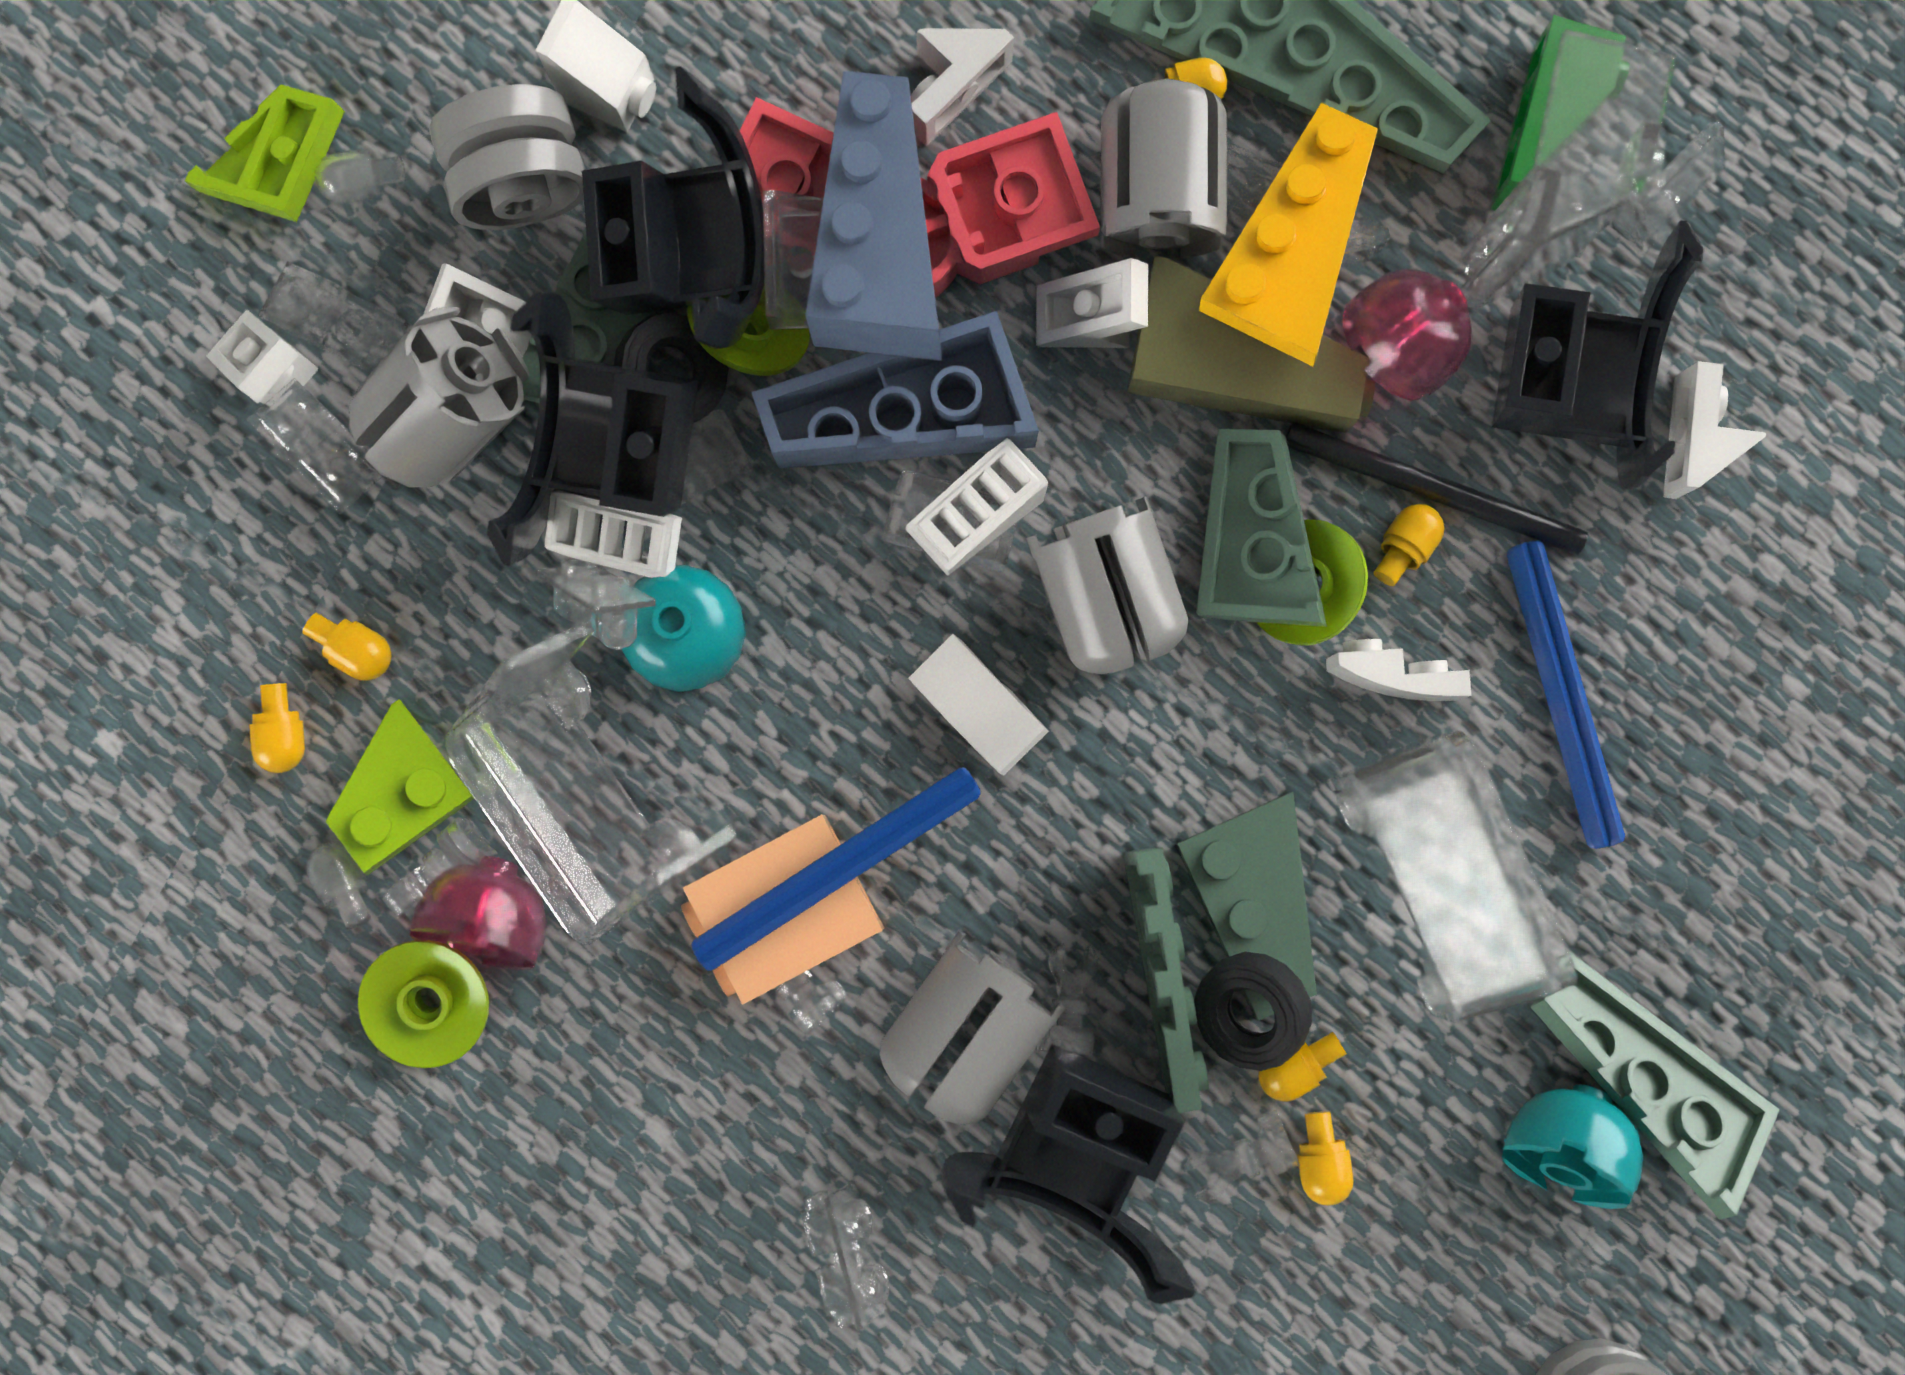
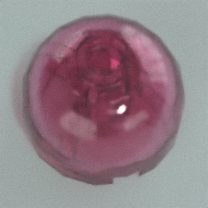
M1402 269L1387 272L1371 282L1345 304L1342 323L1345 338L1351 351L1361 344L1364 352L1372 361L1364 368L1367 374L1388 392L1403 399L1414 401L1419 400L1427 393L1429 395L1434 393L1464 365L1471 348L1472 326L1465 295L1453 282L1442 280L1440 277L1418 269Z
M482 856L478 866L468 864L454 866L441 872L424 889L411 919L409 935L416 941H437L447 944L461 953L465 952L484 957L482 961L484 965L512 970H532L535 968L538 955L541 954L545 942L547 917L544 903L533 885L516 877L519 870L516 864L497 857Z

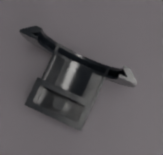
M682 66L675 67L678 108L696 120L706 131L715 146L722 164L663 174L642 160L582 170L591 301L624 315L693 306L695 341L716 349L728 348L735 345L742 337L763 292L766 274L767 243L762 199L749 151L735 121L704 83Z
M1680 220L1665 241L1647 284L1638 318L1588 311L1591 292L1524 284L1510 309L1492 428L1617 446L1619 481L1623 488L1630 490L1637 489L1674 455L1676 441L1668 440L1655 451V438L1652 437L1651 423L1656 377L1669 324L1685 284L1703 259L1704 248L1687 221Z
M535 292L512 316L510 331L516 332L528 331L532 335L537 347L540 365V404L534 446L523 484L515 501L504 515L488 521L487 528L489 540L503 565L511 566L526 558L536 546L548 521L550 496L554 489L600 497V506L665 517L681 508L699 381L575 358L572 320L565 300L556 293Z
M1051 1044L998 1154L959 1152L950 1155L945 1160L941 1169L944 1192L962 1223L974 1227L977 1220L973 1205L983 1209L986 1204L984 1194L1005 1195L1021 1199L1048 1209L1072 1221L1103 1241L1133 1269L1149 1301L1162 1305L1192 1298L1196 1293L1193 1282L1178 1257L1153 1233L1120 1210L1137 1175L1153 1182L1156 1181L1184 1125V1121L1170 1096L1154 1087L1055 1044Z

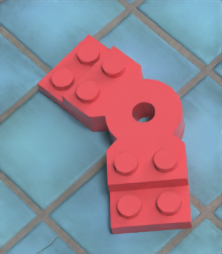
M756 97L740 129V133L749 151L760 189L765 218L767 253L812 273L834 133ZM1057 112L939 152L927 175V180L921 178L935 298L949 287L957 274L978 284H983L1037 265L1041 255L1099 235V222Z

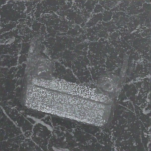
M1569 30L1563 33L1533 168L1496 211L1490 208L1509 137L1488 133L1486 136L1451 293V302L1453 304L1479 309L1522 288L1525 283L1530 284L1565 267L1574 257H1581L1586 246L1639 196L1642 190L1649 192L1653 189L1664 162V150L1656 147L1676 55Z
M587 620L504 659L450 728L445 738L449 760L459 777L562 927L574 940L584 945L594 943L695 873L737 837V834L729 825L699 844L697 836L692 829L673 818L663 817L649 825L583 730L580 723L590 710L591 687L586 676L574 667L570 659L594 632V629Z
M1457 730L1416 740L1325 779L1329 791L1343 790L1336 794V800L1348 826L1352 830L1361 827L1366 835L1376 837L1429 956V959L1423 962L1425 976L1418 978L1419 989L1425 1000L1423 1003L1429 1015L1456 1023L1548 997L1576 985L1577 973L1567 946L1483 760L1473 742L1463 731Z

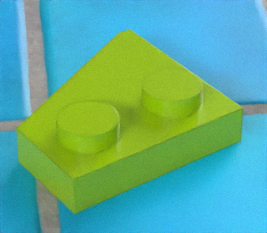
M280 84L259 104L254 116L239 123L224 138L231 148L206 172L196 165L188 172L185 182L196 191L297 222L345 111L331 98Z
M398 699L388 709L325 822L363 873L368 876L471 802L474 797L406 706Z

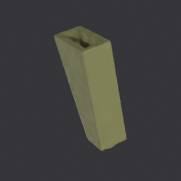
M1154 256L1148 273V327L1138 329L1127 393L1282 422H1296L1304 426L1347 433L1360 417L1366 418L1368 416L1375 392V381L1366 379L1369 357L1322 335L1314 367L1200 312L1201 297L1212 280L1168 258Z

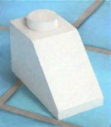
M561 0L536 49V53L556 92L563 95L567 105L628 132L635 116L642 118L647 114L656 93V83L653 82L654 77L645 54L579 1Z

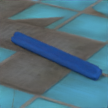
M1529 541L1515 545L1507 551V559L1586 844L1590 848L1595 849L1617 845L1624 841L1625 833L1545 546L1541 541Z
M958 768L703 933L691 943L692 950L699 963L707 971L716 969L978 799L981 794L976 781L967 769Z

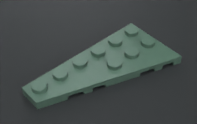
M1098 0L1090 8V21L1183 61L1196 58L1213 59L1223 67L1227 80L1313 117L1319 105L1324 103L1378 128L1374 144L1443 174L1491 122V119L1354 0Z

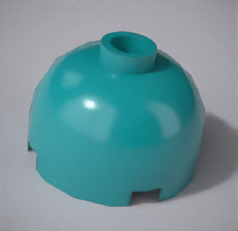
M676 565L675 570L671 571L666 577L650 578L644 576L638 579L623 598L617 619L620 648L632 669L654 686L676 692L704 688L710 683L713 684L725 677L739 659L746 636L742 608L731 588L711 572L688 565Z
M1578 1084L1574 1085L1572 1090L1555 1089L1536 1094L1517 1111L1507 1130L1502 1154L1503 1162L1517 1175L1547 1190L1545 1175L1557 1183L1574 1188L1575 1191L1571 1201L1606 1209L1626 1208L1630 1205L1633 1194L1638 1189L1641 1179L1643 1154L1638 1131L1628 1117L1620 1109L1612 1105V1098L1607 1093L1592 1086Z

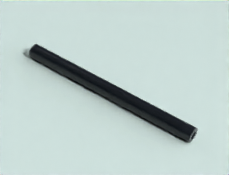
M1292 422L1287 433L1286 441L1288 447L1573 554L1579 555L1586 544L1588 532L1318 430Z

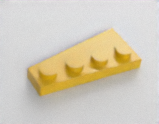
M1324 103L1319 105L1202 295L1199 307L1200 312L1314 367L1378 128Z

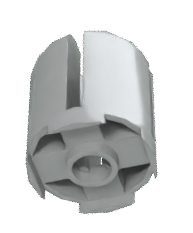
M1162 79L1144 82L1138 86L1127 88L1110 99L1101 117L1100 229L1103 234V248L1115 255L1136 258V246L1150 249H1174L1181 247V258H1190L1205 255L1221 248V235L1226 236L1227 114L1221 98L1213 92L1194 83Z
M435 308L419 317L362 382L350 402L349 428L355 444L358 446L374 444L365 454V459L380 475L407 487H433L439 483L452 480L524 410V407H521L524 401L523 382L529 377V371L519 350L498 327L490 334L477 324L456 317L462 310L460 308Z
M1147 496L1135 500L1139 512L1130 516H1125L1123 507L1120 505L1054 528L1057 541L1040 547L1036 535L1026 538L1068 659L1077 669L1093 674H1110L1134 667L1131 645L1107 575L1138 659L1146 658L1147 661H1151L1168 654L1180 643L1187 632L1188 616Z
M960 930L883 1037L880 1046V1057L893 1084L910 1097L966 1019L972 1015L987 992L992 988L1001 997L923 1107L942 1120L957 1124H975L987 1117L1050 1027L1054 1026L1064 1012L1065 1007L1059 1002L1051 1013L1031 996L1037 983L992 950L981 959L962 947L960 944L967 934Z

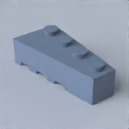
M843 71L805 315L813 345L816 347L942 361L908 77Z
M997 311L940 329L942 361L868 353L751 392L778 468L989 452L1006 438L1010 439L1019 449L1035 448L1039 430Z

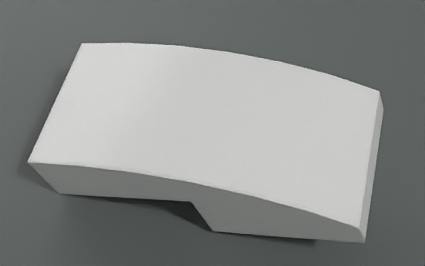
M954 634L908 678L967 742L1003 776L1049 732L1007 686L1001 683L969 647Z
M1361 639L1343 642V652H1338L1326 658V666L1329 673L1346 682L1384 695L1425 701H1456L1472 696L1469 670L1448 671L1446 660L1409 663V674H1405L1403 648L1383 650L1382 639Z

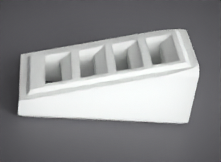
M1006 438L979 459L906 525V531L948 576L1044 501L1048 481L1010 439ZM999 475H1001L1017 493H1014L1012 489L999 477ZM984 487L1001 507L994 511L979 495L978 491ZM963 504L981 525L974 529L956 508ZM941 519L962 540L956 547L935 526Z
M560 489L552 491L545 537L546 549L575 559L650 578L666 577L671 571L675 570L681 517L672 514L661 517L600 506V497ZM603 515L600 540H598L600 517ZM625 520H626V521H627V528H626L625 543H624V549H623V548H621V547H622V539H623V532H624V524H625ZM646 526L652 527L648 557L642 555Z

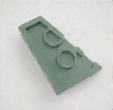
M1218 429L1196 615L1203 619L1327 627L1286 436L1280 430Z
M1294 793L1284 794L1176 843L1177 850L1226 957L1242 952L1266 954L1286 964L1302 981L1309 998L1317 995ZM1242 990L1250 1010L1257 1021L1274 1014L1270 1003L1263 995L1253 990Z

